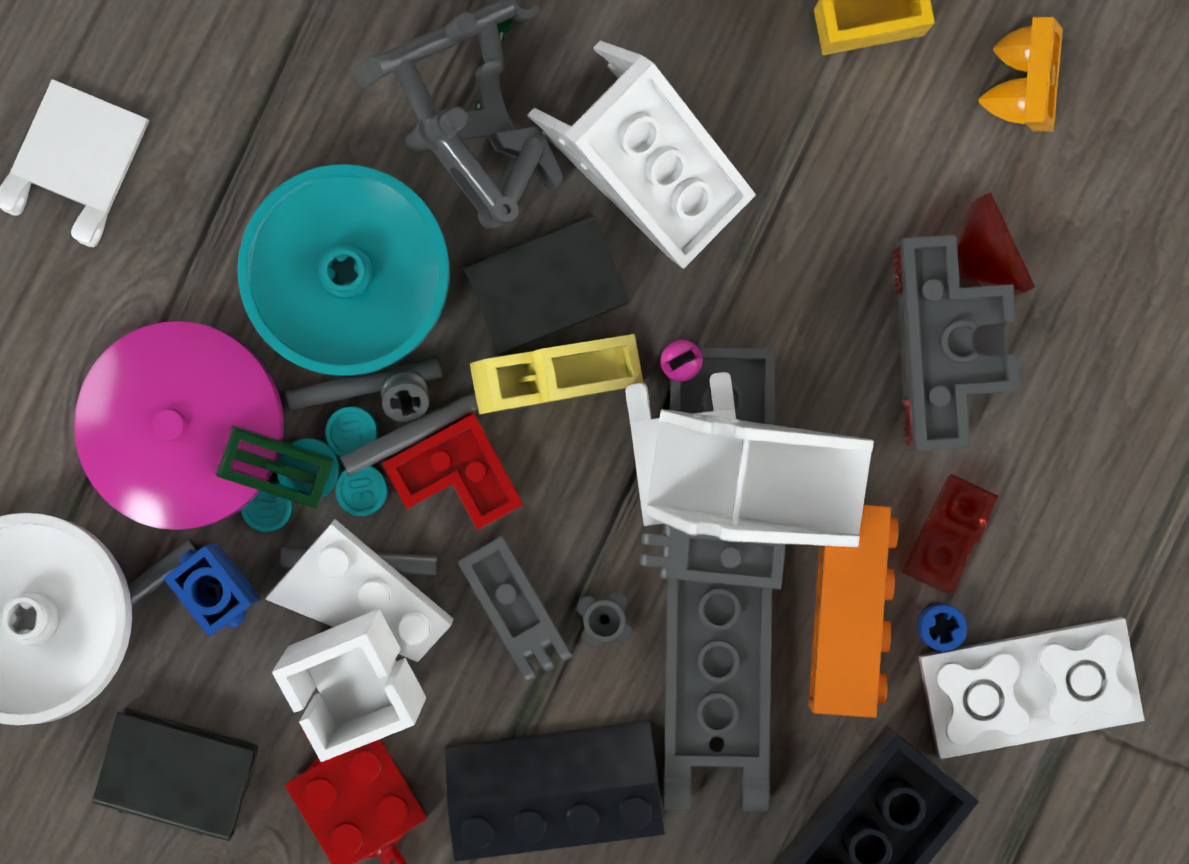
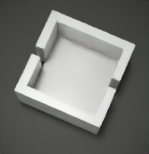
M380 609L288 646L272 671L294 713L304 709L317 687L319 693L313 696L299 723L321 762L414 726L426 700V696L406 658L399 661L395 660L400 647Z

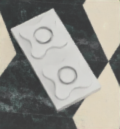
M1122 617L974 644L950 651H937L918 655L936 753L939 759L1145 721L1126 620Z

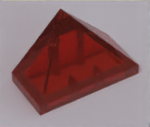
M991 192L973 201L957 241L959 276L986 286L1013 284L1014 296L1036 288Z

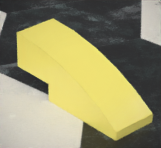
M635 334L543 348L531 352L487 358L470 363L479 415L625 389L631 384L644 383Z

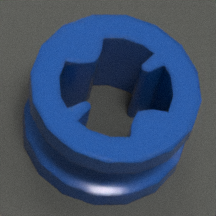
M941 602L930 604L918 616L916 624L918 635L924 643L935 650H953L960 646L966 637V619L958 609L949 604ZM939 613H943V617L947 620H950L952 617L955 626L948 629L949 638L940 641L941 637L934 634L931 637L929 634V628L936 624L934 616Z

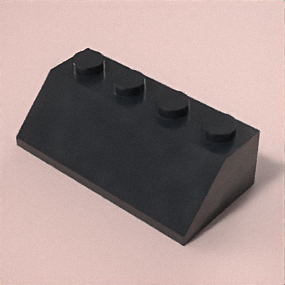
M650 720L445 747L447 808L454 862L665 835Z

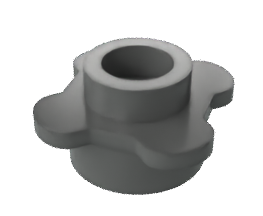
M612 592L608 597L600 599L585 596L578 602L577 612L583 616L584 622L581 639L587 646L596 647L600 642L612 640L623 643L630 638L632 628L626 622L624 611L628 601L622 593ZM606 614L609 616L610 620L607 624H602L599 621L601 615Z

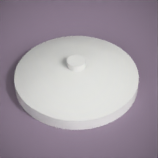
M18 513L0 516V723L29 725L51 722L66 717L90 703L103 691L116 674L126 653L131 634L132 604L125 576L113 554L98 538L84 528L70 521L43 514Z

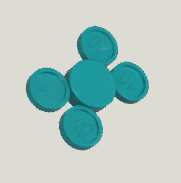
M345 407L336 411L326 425L325 434L327 442L308 438L291 443L334 459L321 498L328 496L335 490L340 506L346 512L355 516L371 515L385 504L388 497V483L383 473L376 467L369 466L349 476L346 470L342 472V463L339 457L378 439L377 422L368 411L359 407ZM281 453L278 462L317 474L319 469L318 465ZM277 473L279 484L310 494L312 484ZM261 491L241 512L246 523L253 529L260 532H273L283 528L290 521L294 512V501Z

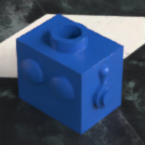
M218 542L205 545L199 551L190 549L179 558L181 561L178 563L179 566L163 578L209 637L222 631L225 627L230 628L232 626L233 629L247 620L245 618L247 615L246 611L262 599ZM214 578H216V579L219 580L220 582L217 583V582H214V581H212V580H213Z

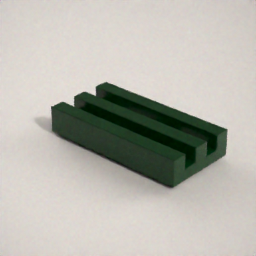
M232 424L229 438L224 446L222 458L217 466L215 475L317 509L334 459ZM242 440L318 465V472L315 474L239 449V442ZM233 459L312 484L310 494L231 468Z

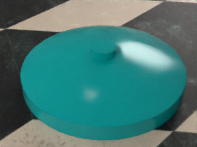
M349 164L328 165L307 170L290 178L272 191L254 212L246 227L239 249L237 265L238 284L244 308L253 326L265 342L277 353L298 366L311 371L336 376H356L376 372L399 362L413 352L427 338L436 325L446 302L450 281V261L444 235L434 215L422 199L408 186L386 173L364 166Z

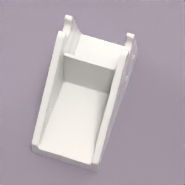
M600 40L593 49L609 62L607 67L618 80L572 127L536 108L527 116L543 129V135L659 249L684 269L756 194L653 62L640 54Z
M661 409L646 515L691 535L707 534L729 541L858 547L874 441L867 438Z

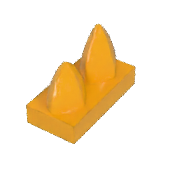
M1033 17L1032 26L1022 27L1007 34L993 47L995 54L1005 64L1016 70L1028 72L1025 78L1012 79L998 84L978 99L979 103L996 117L1008 122L1026 124L1032 131L1054 132L1063 28L1054 17Z

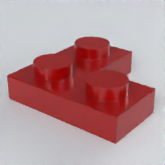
M474 413L382 463L406 509L453 485L477 530L524 505Z

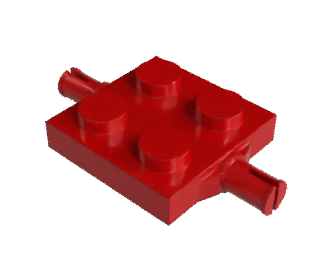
M382 739L323 762L317 757L307 770L284 784L331 864H356L363 859L376 856L379 857L382 864H394L392 860H394L395 864H407L396 844L406 832L428 819V815Z

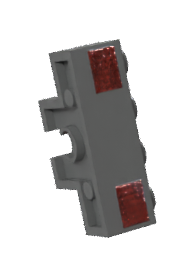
M956 235L902 238L893 244L894 250L892 253L894 257L892 259L895 262L893 264L895 267L893 272L895 273L894 280L896 281L894 286L896 287L895 293L897 294L904 399L902 401L904 404L902 410H904L903 417L905 421L903 423L905 424L904 430L906 431L904 435L906 441L904 443L907 445V451L970 448L967 395L1020 391L1018 354H1006L1004 324L1015 322L1013 284L960 288Z

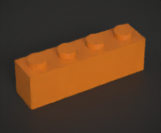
M863 505L858 547L819 545L808 707L814 714L877 718V705H885L888 679L886 673H880L881 652H889L891 622L883 621L885 600L893 599L895 589L894 569H887L888 548H896L899 531L898 518L891 517V507Z

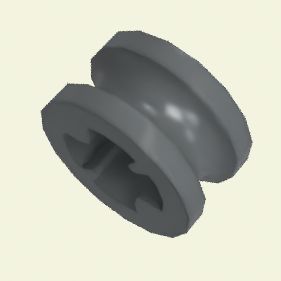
M399 369L387 375L381 384L382 407L385 414L399 422H410L424 415L429 405L428 387L425 378L418 372L410 369ZM408 390L412 399L401 401L398 392Z

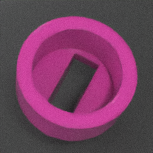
M680 339L669 343L661 354L660 364L668 378L676 382H686L696 377L703 365V356L696 344L689 340ZM692 350L696 359L672 370L668 362Z

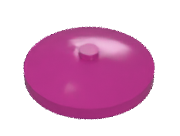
M182 321L162 322L139 328L125 335L111 345L95 362L84 380L78 396L74 420L75 441L80 462L88 479L102 498L113 508L132 520L147 526L171 530L192 529L218 523L242 510L261 492L260 490L215 475L217 466L222 458L224 446L227 444L232 424L283 441L284 414L279 392L271 374L264 363L247 345L234 336L211 326ZM240 440L238 445L239 449L278 461L280 456L278 452ZM233 459L231 465L233 469L269 480L273 473L272 471Z

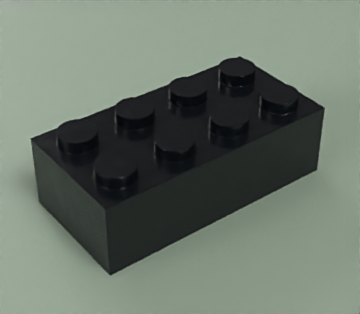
M887 725L774 864H929L979 801L966 788Z

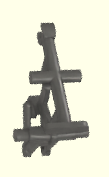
M499 0L475 12L462 13L450 23L385 53L380 52L371 56L354 70L355 78L362 88H366L381 78L395 72L419 120L417 126L405 139L406 147L413 153L431 149L478 210V219L481 225L488 229L497 228L502 224L513 221L517 217V204L533 172L537 174L550 192L560 186L563 178L559 165L540 128L528 127L515 130L501 94L499 74L505 69V58L497 24L508 19L513 23L523 24L537 16L541 11L538 5L530 9H522L518 6L516 0ZM478 34L484 64L476 69L475 77L482 109L465 112L460 107H454L441 112L437 111L414 63L435 53H444L455 44ZM489 136L488 138L496 152L512 156L497 186L462 140Z

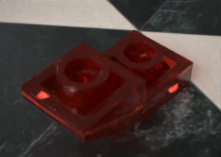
M950 474L924 522L902 573L948 595L953 593L973 545L980 542L998 495Z

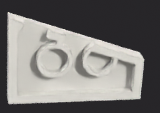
M336 519L332 521L266 597L268 601L331 627H336L380 609L400 647L398 654L416 662L428 652L450 628L453 622V618Z

